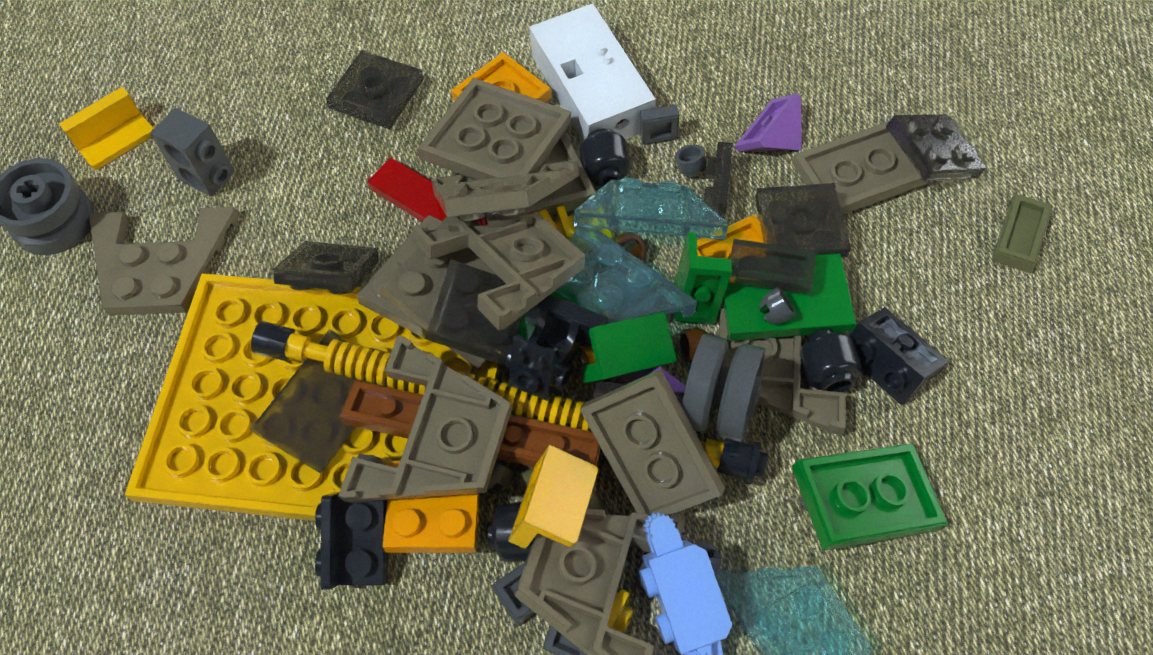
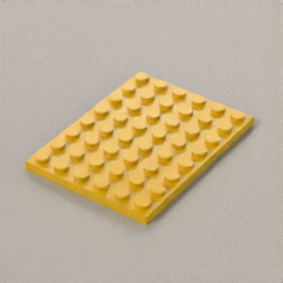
M201 274L125 496L131 501L315 521L316 508L321 503L322 496L333 492H340L352 457L357 458L359 454L374 455L381 458L387 466H391L392 461L401 460L407 438L342 424L340 414L354 381L357 380L356 377L349 378L345 375H337L335 372H326L324 370V362L309 358L305 361L289 358L288 361H283L253 353L251 350V339L255 327L260 321L295 329V334L310 337L311 342L328 346L333 339L342 341V343H351L352 346L355 344L363 348H371L373 351H383V353H391L397 336H403L410 340L414 346L427 354H433L441 359L446 366L457 372H466L467 376L470 374L477 375L478 380L481 376L488 378V385L491 379L498 380L505 338L478 370L430 332L423 338L359 304L356 294L362 287Z

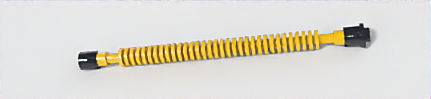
M260 321L253 332L251 350L255 354L288 361L289 358L305 361L309 358L324 362V370L329 373L335 372L337 375H345L349 378L356 377L357 380H366L372 384L387 385L389 388H398V390L403 391L408 390V392L416 394L419 392V394L424 395L426 386L388 377L385 368L391 353H383V351L379 350L373 351L371 348H363L355 344L352 346L351 343H342V341L333 339L328 346L311 342L310 337L295 334V329L266 321ZM459 371V372H458V373L461 374L462 376H463L464 374L467 375L466 372H462V371ZM470 374L468 376L509 401L512 406V415L516 411L517 416L525 417V414H527L526 418L535 419L538 417L537 420L546 422V420H549V423L557 424L559 422V425H571L570 427L582 428L581 430L591 431L580 411L584 402L577 401L576 407L573 409V399L567 398L564 406H562L563 397L556 395L554 402L551 403L552 395L547 401L544 399L540 400L541 398L534 395L530 398V394L524 391L519 395L520 389L513 386L509 392L508 383L502 382L499 387L498 380L491 379L488 385V378L481 376L478 380L477 375ZM706 438L705 442L700 441L713 466L717 467V472L744 479L743 483L749 485L752 484L754 477L762 478L767 462V453L760 451V442L753 441L751 445L724 439V442Z

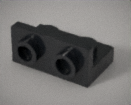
M885 307L859 321L850 334L861 362L862 371L901 405L908 402L920 386L938 375L949 362Z
M339 492L323 495L315 513L316 528L321 531V549L316 554L315 572L318 577H321V589L331 590L338 585L383 586L388 583V553L382 547L387 500L346 502L338 496Z

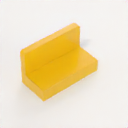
M123 86L59 123L93 170L102 168L152 137L150 133L154 130L140 113Z
M549 445L533 468L508 542L526 549L539 533L568 547H573L580 534L598 473L597 466Z

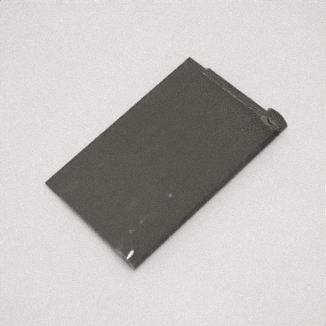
M328 330L319 344L328 346L333 339L340 340L342 343L347 341L341 339L334 331ZM307 358L249 429L257 436L321 474L356 428L342 424L340 414L354 381L357 379L356 377L349 378L345 375H337L335 372H326L324 370V362Z

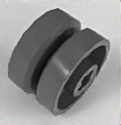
M34 158L19 162L0 175V225L4 230L8 231L12 239L25 251L33 255L46 256L65 252L80 243L91 229L89 216L90 213H95L94 205L63 164L53 159Z
M704 333L699 341L690 367L682 408L694 431L702 433L710 427L718 408L717 432L719 437L742 443L750 418L754 416L763 382L761 375L766 349L743 343L737 348L730 368H727L730 350L727 340Z

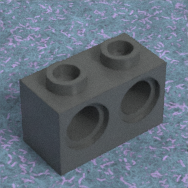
M176 107L150 133L178 180L210 197L235 172L210 124Z

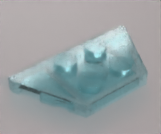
M624 178L622 180L609 181L576 208L573 227L687 236V233L690 232L696 233V237L726 240L728 223L687 186H680L672 181H663L656 184L645 183L635 178Z
M586 220L579 222L570 242L586 255L584 269L555 290L572 304L606 316L607 324L660 312L670 314L681 311L683 317H689L695 313L696 300Z
M817 566L794 567L787 571L777 568H759L757 572L729 573V570H720L715 573L720 591L760 655L871 654L872 647Z

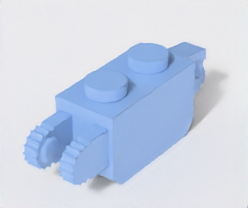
M659 512L656 514L652 513L650 516L647 515L648 518L644 519L645 524L643 526L645 527L644 531L647 532L645 536L651 553L642 556L646 568L639 570L648 597H657L662 614L655 616V620L663 642L665 644L672 642L681 655H723L720 640L727 638L732 622L707 551L687 540L682 541L678 529L675 528L676 523H673V519L669 518L668 515L664 516L663 513L659 514Z

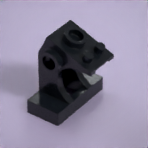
M552 295L547 296L524 314L525 322L535 325V329L528 341L524 340L522 336L514 335L513 345L505 364L506 368L510 370L508 385L546 401L556 389L562 391L567 385L572 371L570 364L580 345L583 344L592 348L589 329L607 324L606 316Z

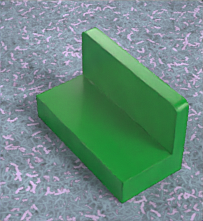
M687 233L674 280L675 321L715 325L732 274L731 259L698 256L696 233Z
M660 312L590 328L589 335L596 363L580 366L583 382L587 383L676 362L666 314Z

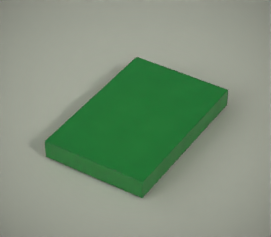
M841 253L731 262L732 274L723 298L729 341L810 335L822 329H832L834 332H849L855 329L856 320ZM780 287L792 304L796 316L780 324H770L764 320V316L770 310L760 312L759 305L761 299L768 292Z
M913 443L799 459L791 466L822 551L940 531L948 525Z

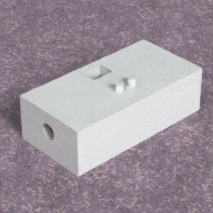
M594 4L529 27L532 57L562 108L571 111V123L582 141L592 131L602 128L611 129L621 134L625 140L640 134V111L654 109L656 107V99Z

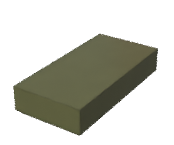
M1014 193L1010 200L991 260L1031 273L1037 262L1053 205Z

